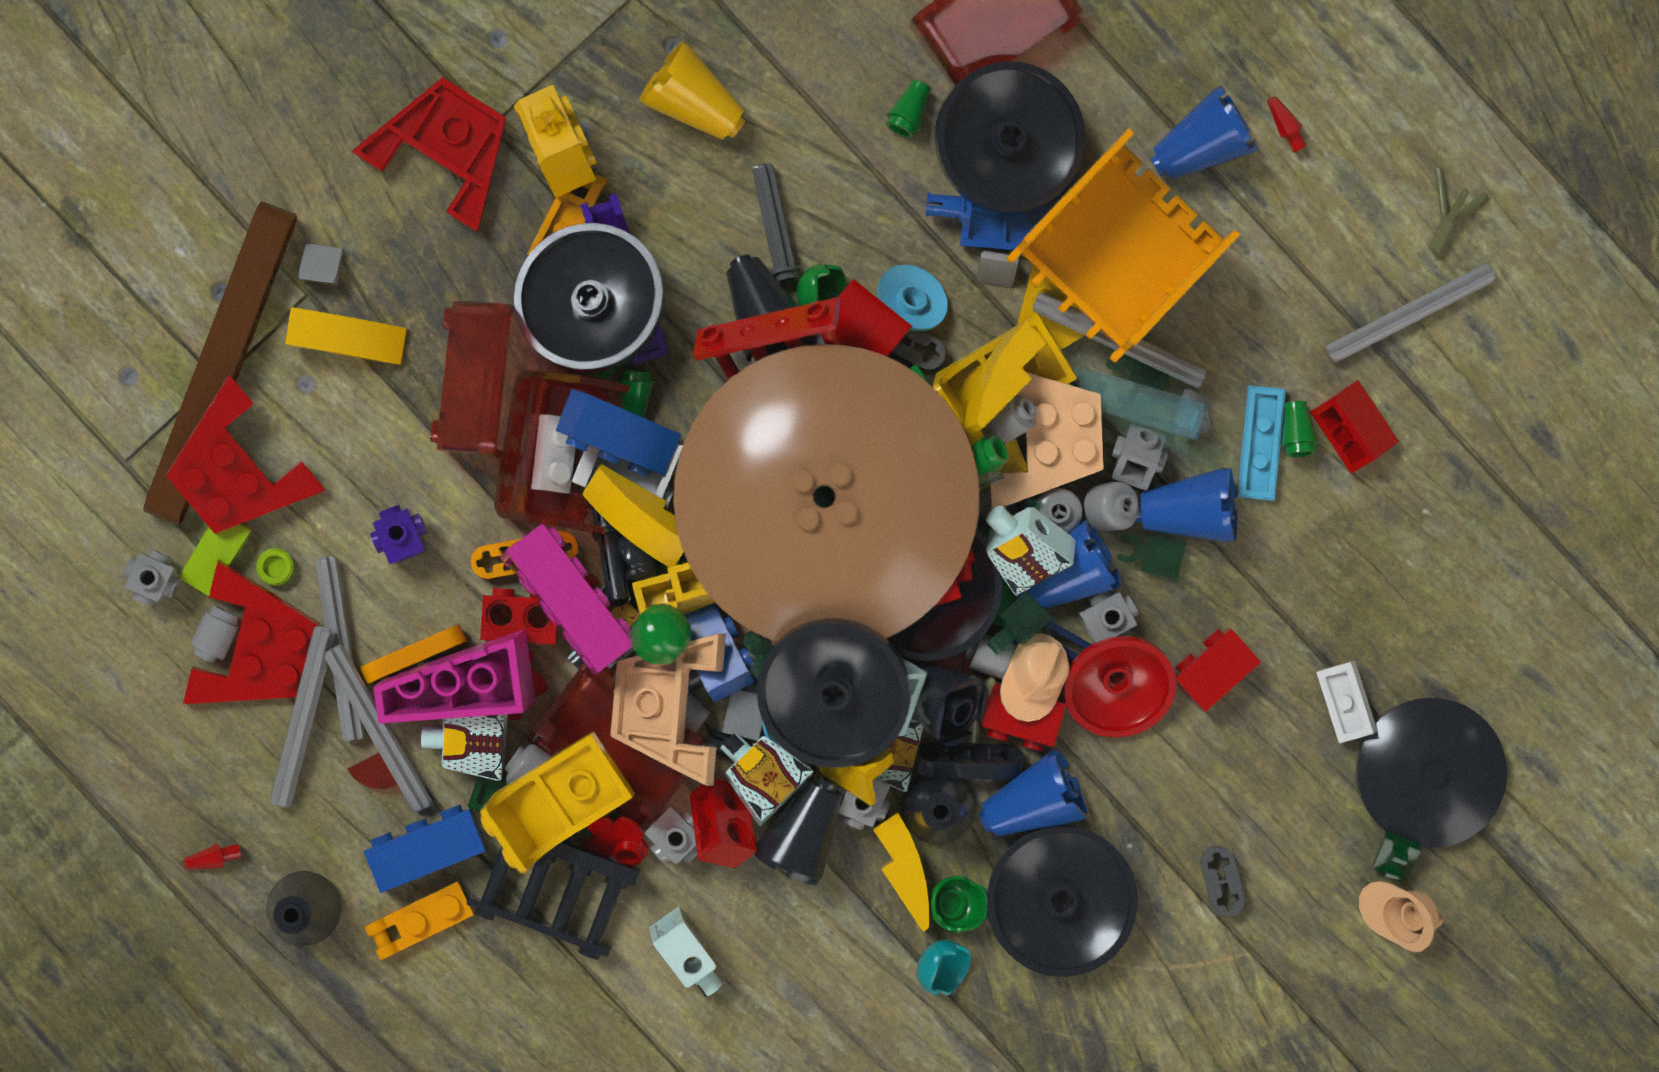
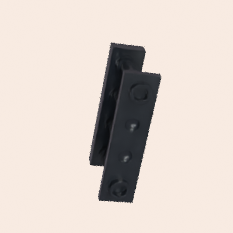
M562 841L535 862L518 910L515 911L496 904L510 867L503 857V847L501 846L482 898L471 895L468 898L466 905L474 907L472 913L492 921L496 915L579 946L578 953L592 959L599 960L600 955L608 957L612 946L601 942L621 889L625 890L627 884L631 886L636 884L641 870ZM559 858L571 863L569 869L572 872L553 923L550 924L531 917L550 864L555 863L556 859ZM594 871L606 876L604 882L607 883L588 937L566 930L584 880L586 876H590L591 872Z

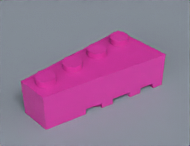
M542 523L507 549L500 558L507 567L513 563L517 566L519 570L516 573L521 585L533 596L537 594L540 596L542 601L539 604L542 611L556 626L561 624L565 630L562 632L563 637L595 675L632 647L630 640L631 629L622 618L614 619L607 609L611 606L607 597L598 587L592 590L584 579L588 573L583 565L575 557L571 560L561 548L565 545L561 536L553 527L546 529Z
M523 629L385 677L373 687L378 723L524 713L535 703L526 630Z

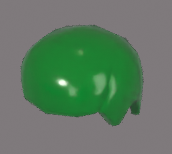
M816 264L808 268L801 276L797 285L796 296L798 305L802 306L816 301L838 298L846 288V278L843 269L840 266Z
M654 604L645 609L633 624L630 632L631 646L640 658L653 665L671 664L687 648L691 640V624L683 612L669 604Z
M953 876L942 879L931 890L929 898V910L934 922L941 928L953 933L977 929L988 915L987 892L985 888L965 876Z

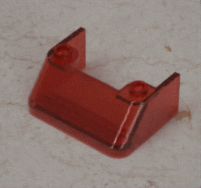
M454 300L452 308L445 307L443 330H449L440 414L439 420L432 421L430 442L437 443V451L502 459L503 452L497 449L511 318H516L515 307L512 304Z
M532 370L520 372L513 386L494 498V507L497 515L506 519L536 524L543 523V525L605 535L606 527L584 523L588 507L581 493L572 492L573 482H571L570 494L531 489L539 415L561 417L572 389L606 402V391L629 393L630 385L581 375ZM575 447V455H574V464H573L572 479H573L574 474H575V468H576V462H577V456H578V450H579V449L576 448V447Z

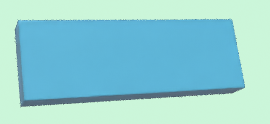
M1247 386L1236 497L1275 501L1286 389Z

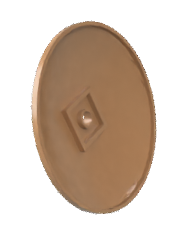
M826 344L801 346L775 353L747 366L718 389L702 408L688 432L677 464L674 482L675 521L686 559L698 581L721 609L751 631L777 642L784 634L806 622L825 618H840L864 624L885 638H888L924 616L938 603L960 573L970 552L976 532L979 514L978 473L968 438L956 415L938 392L918 374L895 360L862 348ZM827 485L835 491V502L828 508H821L814 501V492L820 486Z

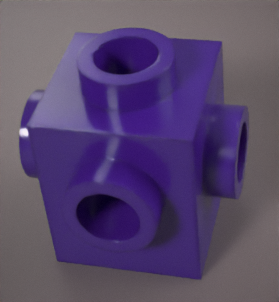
M396 505L379 512L381 519L372 522L375 531L370 533L373 544L378 553H385L390 565L428 551L422 537L427 534V529L419 513L413 515L411 509L401 510L400 505ZM397 527L403 529V536L399 540L394 536Z

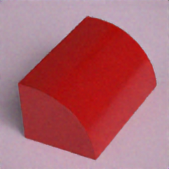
M855 279L838 296L840 307L835 332L842 345L862 348L889 357L912 327V325Z
M1359 380L1353 382L1310 411L1351 474L1374 461L1399 443V440Z

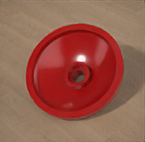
M1111 637L1090 645L1074 659L1070 665L1068 677L1064 682V698L1073 719L1087 731L1105 737H1127L1149 729L1167 713L1176 693V676L1169 658L1153 643L1136 637ZM1115 672H1121V674L1116 677L1110 676Z

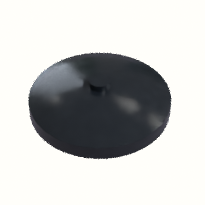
M1017 61L997 62L971 72L961 79L948 93L936 120L935 148L944 175L954 189L965 199L990 211L1018 213L1035 209L1052 201L1071 183L1083 158L1085 127L1075 98L1068 88L1054 75L1028 63Z
M583 223L569 226L545 238L532 250L523 263L514 290V308L517 322L524 337L534 350L548 362L560 368L582 373H594L613 369L639 354L656 333L665 305V289L662 274L647 248L628 232L614 226L599 223Z
M977 528L971 545V550L975 556V562H971L973 579L969 581L957 580L962 598L933 606L924 616L910 626L886 638L895 647L900 656L928 661L957 655L981 639L993 623L1001 603L1003 579L987 554L988 539Z
M840 618L809 621L784 634L767 654L757 685L759 712L765 727L774 740L783 749L800 760L817 766L832 768L858 765L884 752L901 732L906 722L911 700L908 671L895 647L874 629L859 622Z
M1441 698L1409 700L1394 706L1375 721L1378 732L1365 736L1362 740L1355 768L1356 784L1360 799L1373 821L1385 832L1419 842L1421 847L1427 848L1446 847L1460 843L1483 829L1498 810L1507 782V764L1504 750L1498 736L1488 722L1469 707Z
M1057 825L1036 829L1017 839L998 859L992 870L987 888L988 918L1001 946L1014 960L1024 967L1049 976L1069 977L1081 975L1107 963L1127 941L1137 914L1138 898L1136 883L1124 857L1100 835L1075 826Z

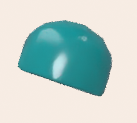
M939 940L927 947L918 960L916 973L922 989L935 996L939 993L944 995L952 994L968 972L971 963V951L951 940Z

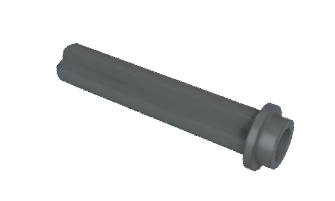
M772 163L759 164L753 167L752 174L774 268L771 273L779 282L794 280L798 278L797 271L800 270V266L795 264L774 166Z

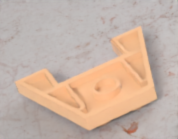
M1027 373L1031 380L1018 394L1031 400L1037 411L1036 425L1026 431L1027 472L990 474L991 510L999 505L1005 507L1103 470L1101 394Z
M718 633L689 641L685 651L673 663L668 665H653L638 655L617 661L611 737L706 786L713 785L716 747L683 744L690 669L723 672L726 634Z

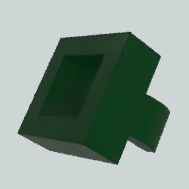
M1385 832L1374 857L1372 869L1384 873V876L1390 879L1408 881L1421 852V843Z

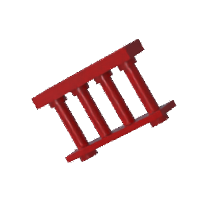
M838 298L816 301L807 305L697 329L693 357L696 361L715 357L726 379L729 380L740 372L730 353L749 349L757 362L770 356L765 345L784 341L788 349L804 346L800 337L818 333L824 344L842 345L835 332L840 302Z

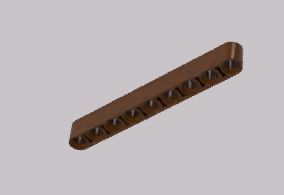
M261 201L256 208L147 494L143 511L147 514L180 525L187 513L189 503L168 480L165 474L228 374L235 382L237 381L297 222L296 213Z

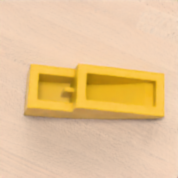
M291 307L285 344L330 354L401 365L407 328Z
M1027 321L1011 328L985 362L974 385L966 411L963 430L967 435L983 429L1031 380V377L1022 367L1046 342Z
M600 464L582 495L600 515L629 541L668 567L675 566L684 550L679 539L675 515L663 509L666 500Z
M688 562L667 568V574L632 583L639 614L654 604H669L682 611L683 614H687L715 603L696 578Z
M898 811L884 819L883 822L873 827L874 832L892 857L890 861L881 866V870L924 932L929 928V900L926 879L911 834Z

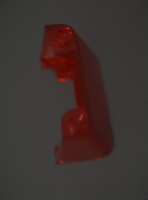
M934 0L911 19L909 29L953 88L965 76L983 66L997 62L1013 61L1052 32L1055 33L1061 30L1063 34L1068 33L1082 22L1078 16L1083 13V9L1077 0Z
M583 663L534 726L528 741L553 757L594 731L635 793L632 799L615 808V810L624 817L635 821L642 829L647 830L688 776L611 737L615 688L612 676L614 673L606 666L594 675L586 664ZM685 729L683 744L702 746L704 743L703 739L692 730Z

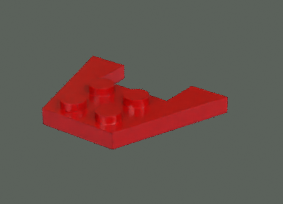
M442 77L351 152L384 173L405 142L456 174L465 182L446 210V213L478 233L507 118Z
M229 374L165 474L214 534L326 491L302 461L271 484L229 434L225 427L254 404Z
M219 559L209 598L245 607L229 675L192 667L183 705L296 697L313 630L316 626L320 625V622Z

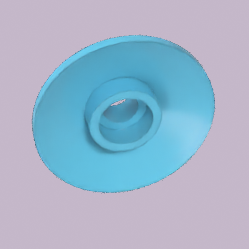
M897 265L888 269L880 278L877 286L878 299L912 325L911 331H928L942 322L948 308L947 296L942 285L929 272L913 265Z

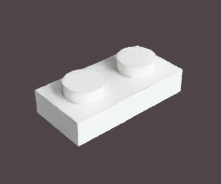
M540 414L531 489L570 494L575 447L565 443L568 436L555 431L560 416Z
M1355 660L1316 672L1339 743L1378 732Z

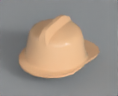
M1039 633L1029 635L1021 640L1004 674L1000 688L1001 701L1006 711L1018 720L1030 722L1039 720L1049 714L1068 677L1070 667L1067 653L1061 643L1052 636Z
M1376 881L1364 887L1359 896V910L1368 927L1380 936L1411 952H1422L1428 948L1433 940L1434 932L1444 921L1443 916L1438 913L1433 899L1428 894L1418 890L1405 891L1391 883Z

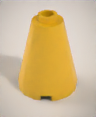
M681 41L663 61L665 64L659 72L653 74L639 97L640 102L648 108L723 140L727 135L733 138L745 123V120L741 117L744 109L695 51Z

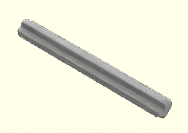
M1484 264L1326 345L1325 349L1329 359L1333 363H1337L1495 282V272L1489 264Z
M1045 293L1038 294L1032 308L1035 313L1082 335H1085L1094 325L1079 309L1070 306L1062 313L1057 309L1063 303L1062 301ZM1101 330L1091 338L1114 350L1119 348ZM1143 339L1124 353L1194 387H1199L1206 375V370L1203 367Z
M332 556L319 558L316 560V569L325 627L331 628L336 633L332 648L342 645L353 662L338 559ZM333 674L343 740H360L365 736L364 726Z
M316 626L313 630L270 797V802L278 807L287 808L293 802L328 666L324 653L332 648L336 635L335 631L328 627Z
M342 645L329 649L324 653L325 660L411 809L414 812H420L432 804V799L388 723H378L376 702Z

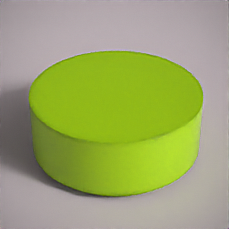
M279 548L265 550L256 562V572L259 578L269 585L278 586L287 583L295 571L293 557L287 551Z

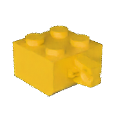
M550 85L519 99L514 105V109L524 127L538 164L555 198L595 181L596 178L591 166L597 164L567 95L559 98L554 85Z

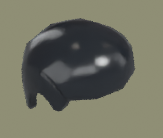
M622 535L618 539V549L629 566L625 575L627 580L637 582L661 574L662 563L651 557Z

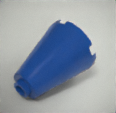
M1222 85L1211 91L1153 147L1156 155L1150 159L1161 177L1168 174L1171 179L1179 178L1252 154L1259 149L1256 140L1248 143V141L1252 140L1248 134L1250 129L1231 97L1228 95L1222 99L1221 96L1225 95V89Z
M1216 469L1142 492L1136 522H1142L1143 528L1146 530L1227 543L1229 541H1236L1238 512L1235 510L1234 498L1237 497L1232 469Z
M1087 520L1080 523L1069 533L1076 540L1073 565L1018 594L1016 598L1024 609L1030 607L1032 611L1037 612L1122 587L1123 582L1118 568L1113 571L1109 568L1112 566L1110 559L1113 558L1097 530L1088 525Z
M1058 749L1047 753L982 803L983 811L979 812V817L988 833L993 831L999 837L1078 822L1087 818L1085 813H1088V809L1076 776L1072 778L1069 772L1064 770L1070 764Z

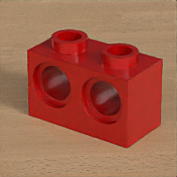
M492 588V595H483L480 640L491 641L525 629L527 643L558 644L559 626H556L550 619L548 624L542 628H537L530 622L531 610L540 606L539 602L542 601L538 594L533 596L530 593L529 597H515V589ZM499 604H506L512 611L510 622L504 626L495 623L492 617L493 609Z
M714 778L713 785L706 786L702 784L689 795L699 861L736 869L757 851L752 815L728 781Z

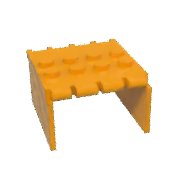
M1130 128L1006 258L1011 264L1021 254L1039 271L1030 282L1034 287L1046 278L1067 298L1057 308L1060 312L1064 313L1072 304L1075 305L1094 324L1085 333L1089 339L1101 330L1119 347L1110 356L1114 363L1148 333L1241 235L1235 229L1222 238L1204 220L1194 230L1189 224L1198 214L1177 194L1168 203L1163 201L1162 198L1171 190L1164 181L1150 168L1139 178L1135 172L1144 162L1125 145L1135 134Z

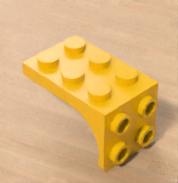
M1035 314L1025 320L1046 344L1022 367L1023 370L1027 373L1064 384H1069L1076 380L1077 374L1040 314ZM1010 330L952 363L935 375L933 388L949 405L962 428L964 427L966 411L974 385L985 361H987L997 344ZM981 429L970 435L966 434L970 447L984 436Z
M593 731L496 791L480 811L482 815L481 823L485 831L491 837L495 836L503 847L502 854L511 868H517L523 874L530 870L532 865L553 847L632 799L635 793Z

